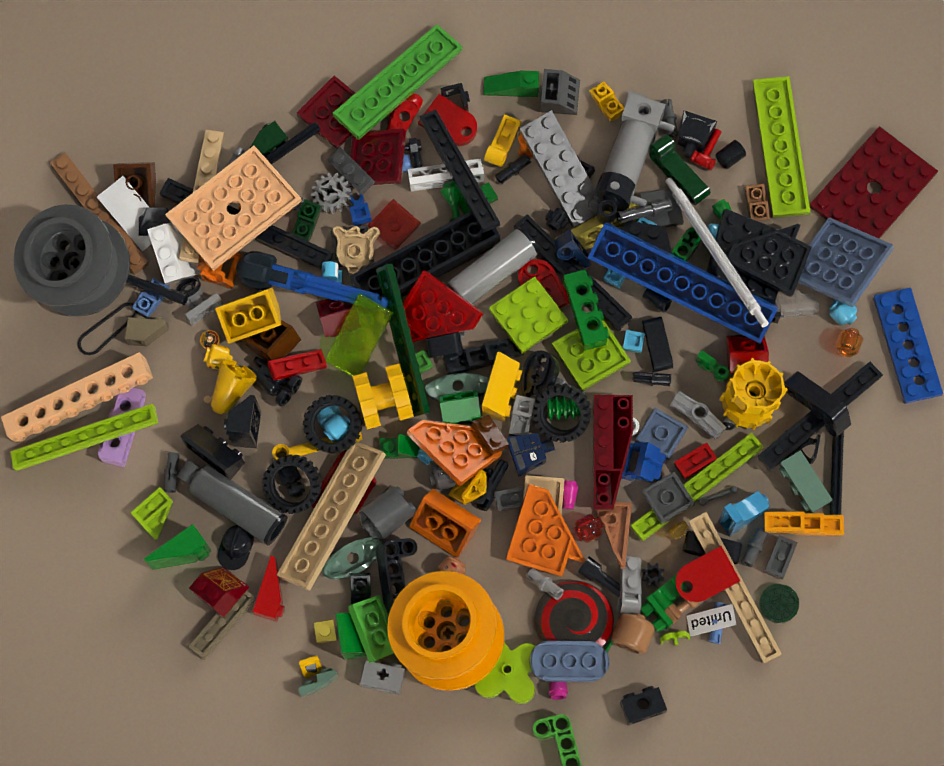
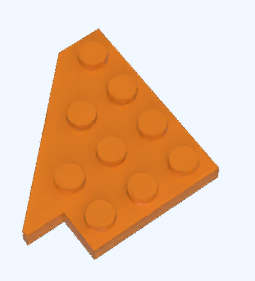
M421 420L407 431V435L459 486L493 463L502 454L500 451L491 455L473 427L468 425Z
M528 484L505 559L562 577L568 558L583 563L585 559L549 490Z

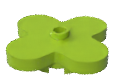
M504 642L501 656L495 667L485 678L475 684L478 694L489 699L496 697L502 692H506L511 700L517 704L530 702L535 695V686L528 676L532 672L529 658L536 646L525 643L514 650H510ZM506 668H511L509 673L504 672Z

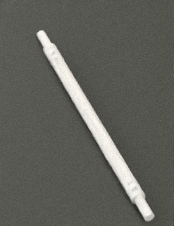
M672 178L666 179L665 182L672 191L673 198L750 314L756 317L762 327H766L769 323L762 314L761 307L682 189L677 187Z

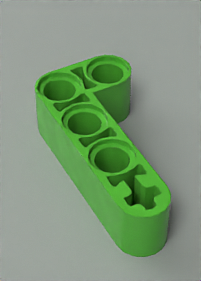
M559 714L539 719L534 723L533 734L537 739L545 740L555 737L562 766H566V762L569 759L575 760L577 766H582L571 721L566 715ZM564 720L567 723V727L560 730L556 727V722ZM538 725H545L548 731L545 734H539L536 731V727ZM569 740L572 743V747L565 750L561 747V742Z

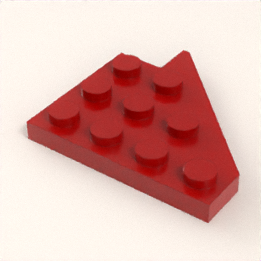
M427 271L421 273L403 302L412 342L473 330L484 314Z

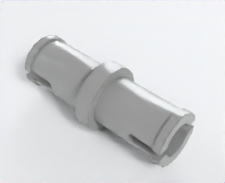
M535 568L528 572L527 579L538 585L541 591L547 592L555 600H559L562 597L564 590L553 583L549 576L545 577Z

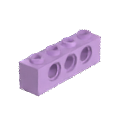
M131 388L127 393L116 395L114 398L116 403L114 408L110 410L109 418L143 407L146 399L145 392L141 389ZM125 405H131L129 410L122 411ZM135 432L103 442L98 449L101 461L125 467ZM114 441H120L117 447H111Z

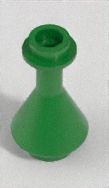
M455 182L443 184V189L440 191V194L451 207L453 218L449 220L450 222L460 217L458 209L460 191Z

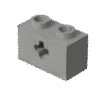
M365 660L360 682L361 687L397 695L401 694L406 672L402 665L397 663L385 665L382 664L383 661L381 660L369 663V661ZM383 672H386L388 677L381 680L379 674L382 675Z

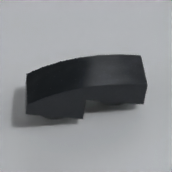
M351 573V605L371 598V573Z

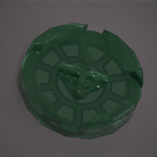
M773 584L762 592L759 608L767 620L773 623H786L796 616L799 609V598L790 586Z

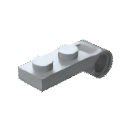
M627 556L626 568L620 569V596L617 601V613L640 614L641 558Z

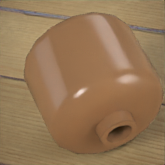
M634 613V615L622 614L612 634V642L627 651L645 654L655 631L654 625L645 620L646 617L639 613Z

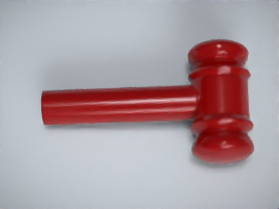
M714 130L703 153H698L695 150L692 156H690V162H694L705 169L707 168L709 171L714 168L716 159H711L709 156L722 133L721 130Z

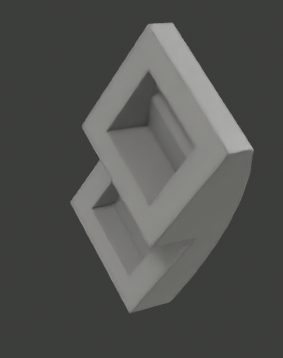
M516 395L509 435L520 436L529 434L535 403L534 398Z

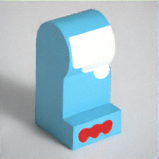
M323 262L321 277L342 283L343 271L338 270V263Z

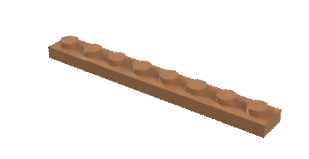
M63 153L50 162L79 203L96 214L101 220L113 226L121 234L129 251L130 270L133 274H137L150 265L129 235L99 201L97 193L68 155Z

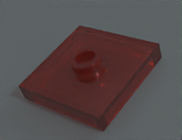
M392 199L368 224V227H377L380 231L379 237L396 251L421 225V222L397 201Z

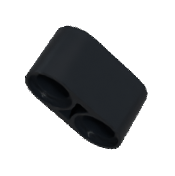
M460 332L425 340L429 358L464 351Z

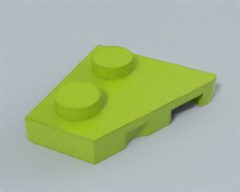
M159 487L137 506L131 514L151 537L157 541L173 501Z

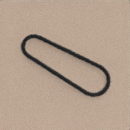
M123 304L110 315H108L106 318H104L102 321H100L98 324H96L94 327H92L90 330H88L86 333H84L78 341V348L80 349V351L86 355H94L98 353L124 327L127 326V322L123 324L109 339H107L94 352H85L82 349V339L90 332H92L94 329H96L98 326H100L102 323H104L106 320H108L110 317H112L114 314H116L118 311H120L122 308H124L125 306L133 307L134 304ZM135 310V313L131 318L137 316L138 311Z

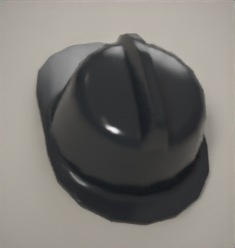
M239 525L227 529L218 550V560L222 567L227 570H237L243 567L252 549L254 536L243 530Z

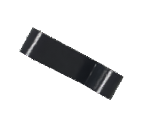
M796 371L784 381L785 388L788 389L786 393L822 418L825 428L830 435L836 438L851 426L849 411L844 403L805 375Z
M411 538L389 540L379 544L376 548L382 598L388 616L394 603L393 599L397 598L398 594L405 588L401 559L414 555L417 552V543ZM404 544L407 546L408 552L404 551ZM386 546L390 549V554L386 553ZM389 566H391L393 569L392 574H390V572L388 571ZM392 585H393V586L395 587V589H396V593H395V594L391 591V586H392Z

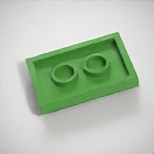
M381 595L348 606L369 663L394 654L388 638L387 626L389 616Z

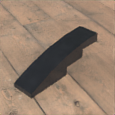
M508 338L486 342L482 346L466 348L462 352L444 355L443 361L447 374L450 375L494 365L497 352H501L511 359L523 356L524 353L522 354L513 341Z

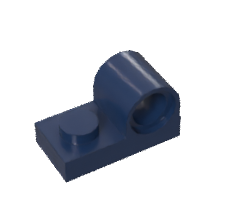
M570 229L555 239V248L559 259L569 260L574 257L575 261L578 264L581 263L584 268L591 266V260L588 259L589 253Z

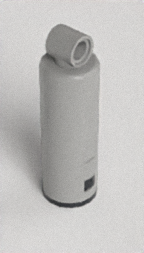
M518 227L450 280L446 286L473 305L511 274L522 268L528 261L540 254L539 248L532 237L523 228Z

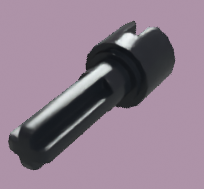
M502 459L498 461L487 480L486 493L471 501V504L478 503L477 509L488 511L495 499L494 491L509 467L507 461Z
M589 556L578 570V573L589 581L596 580L619 598L620 584L603 572L602 565Z

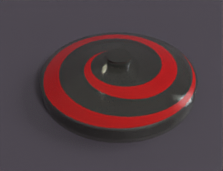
M565 581L557 584V586L564 590L559 600H555L547 592L541 597L536 607L534 622L535 630L541 643L544 641H592L601 645L602 648L608 643L613 631L614 614L609 600L598 588L582 581Z

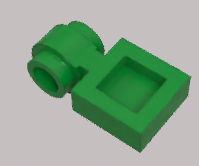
M701 350L696 359L697 365L705 371H714L713 376L717 381H726L729 376V369L725 365L718 364L716 359Z

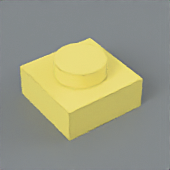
M334 620L314 623L317 644L337 640Z

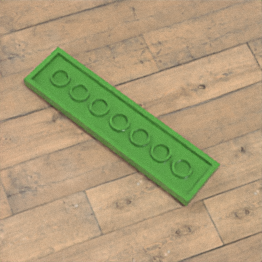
M436 24L335 110L333 117L358 140L361 139L463 51V47Z

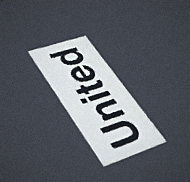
M733 604L687 615L690 637L736 625ZM713 619L718 620L717 624L712 623Z

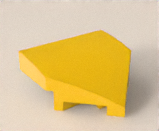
M480 470L461 486L456 483L448 496L465 505L485 494L487 488L485 471Z

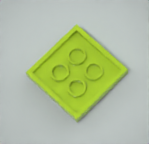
M533 277L489 307L490 313L522 354L568 323L567 317L536 277Z
M602 321L603 327H607L609 332V338H607L605 346L584 351L578 329L552 343V347L582 392L631 363V360L605 321ZM590 324L587 326L590 330H595L597 328V326L594 324Z

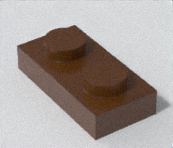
M489 415L472 422L471 426L491 455L508 448L509 443Z

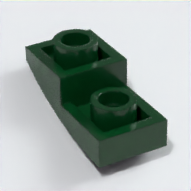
M304 199L291 234L309 242L322 206Z

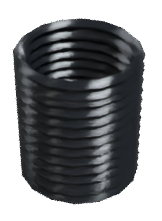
M733 140L716 153V159L724 169H729L746 156L744 147L737 140Z

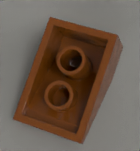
M155 162L113 164L114 183L124 176L127 188L135 190L139 194L133 195L137 196L140 201L142 198L149 207H155Z
M281 320L282 325L241 339L240 341L268 362L286 357L301 341V338L293 326Z

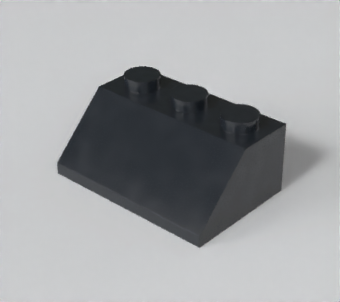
M250 395L229 411L228 418L224 419V430H226V435L229 436V440H231L234 447L257 449L261 409L255 395Z
M197 424L182 433L180 437L189 450L229 479H232L245 464L242 458L243 454L235 448L231 450L227 447L228 443L221 437L218 439L212 435L214 432L207 426L201 427Z

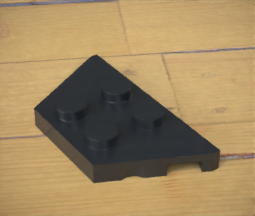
M628 221L621 228L673 255L664 226Z

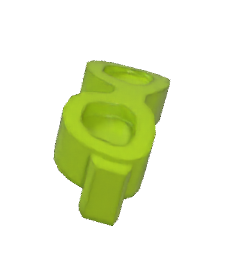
M686 631L667 633L660 638V642L662 645L663 642L673 639L674 645L677 646V638H688L690 640V634Z

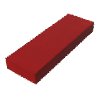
M321 349L271 360L267 363L273 381L327 368V363Z

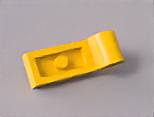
M504 114L493 142L486 151L484 161L499 167L504 165L518 129L521 126V120Z

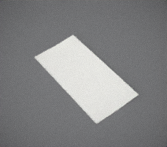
M122 176L99 194L97 198L143 252L152 242L150 236H138L139 217L143 215L149 206L142 198L140 201L137 196L133 195L139 194L135 190L127 188L126 179Z

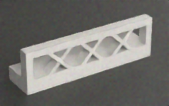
M481 159L467 160L468 166L478 165V168L470 169L476 181H484ZM444 164L408 169L411 192L440 188L443 184L454 181L448 170H444L447 169ZM433 171H440V172H441V173H437V174H432ZM420 173L423 176L412 177V174Z

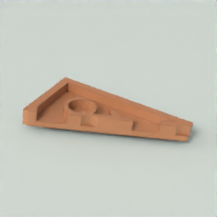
M615 502L613 510L596 509L620 569L626 568L632 503Z

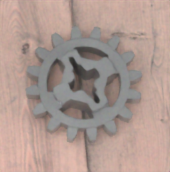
M328 173L326 178L321 175L322 180L315 181L318 185L312 186V189L315 191L311 193V196L315 198L313 203L321 205V210L323 209L325 213L331 210L335 214L337 208L342 211L341 206L347 207L346 200H351V197L348 195L352 193V190L348 188L350 186L349 182L346 181L344 176L340 177L338 173H335L334 177L331 173ZM339 184L342 186L343 192H342L341 190H339V189H340Z

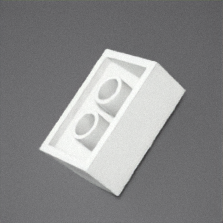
M172 223L147 229L166 285L200 275L201 270L197 269L198 263L180 261L179 256L183 236Z

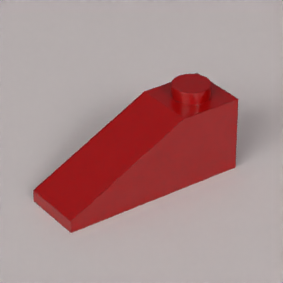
M270 556L252 612L255 616L277 622L278 618L283 616L285 606H283L280 579L277 576V560L274 556Z

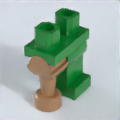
M677 574L647 597L645 603L641 606L640 613L648 617L654 613L657 617L652 622L656 633L664 629L668 630L679 621L681 614L689 607L694 609L699 605L698 602H690L686 599L677 606L673 603L674 600L681 596L676 588ZM683 582L681 584V589L683 592H686L688 587Z

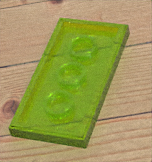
M359 294L326 361L352 376L362 374L393 312L368 297Z

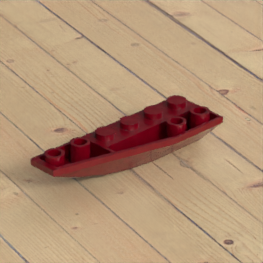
M594 395V509H614L633 435V395Z

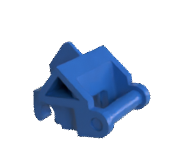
M649 442L630 443L622 479L629 481L638 479L651 483L655 480L657 482L661 479L660 474L663 463L666 461V455L660 453V449ZM633 451L639 452L635 471L628 472Z

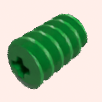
M554 396L552 401L551 399L548 400L547 414L550 420L553 419L554 414H556L558 420H560L562 415H564L565 420H568L570 415L573 420H576L577 415L580 417V410L572 399L569 398L566 401L565 396H562L559 401L558 397Z

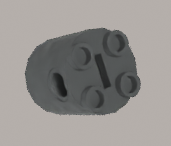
M390 485L385 491L359 510L361 526L369 536L384 540L414 516L416 508L410 501L406 502L403 498L405 494L400 487Z

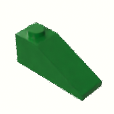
M520 70L484 77V95L538 97L539 71Z

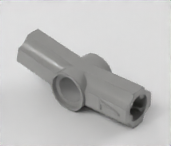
M680 391L670 404L671 407L689 417L694 424L699 425L714 440L726 429V426L709 411L705 404L696 402ZM702 411L704 416L697 417L694 412Z

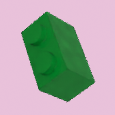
M477 390L438 396L443 423L473 422L481 418Z

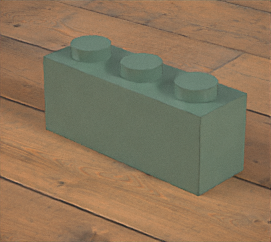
M801 450L779 464L780 468L778 470L780 474L791 483L789 487L793 494H798L802 500L800 505L805 512L813 513L832 501L831 496Z

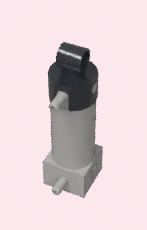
M630 93L622 113L620 129L593 194L594 200L599 204L597 219L601 224L613 223L616 211L627 210L630 203L643 207L646 206L647 200L634 196L650 145L655 142L659 129L670 132L674 130L675 126L673 124L662 121L666 104ZM603 211H609L610 214H605Z

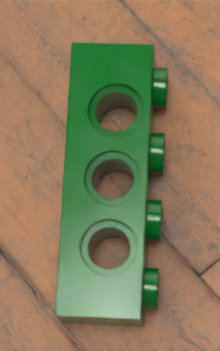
M586 269L564 275L563 283L584 351L605 346L607 338H609V332L607 327H603L602 324L604 317L602 310H598L596 305L599 302L596 292H592L591 286H593L591 275H587ZM584 290L586 294L579 295L577 291ZM589 307L592 311L587 313L582 308ZM590 324H594L597 326V328L595 330H590L587 326Z

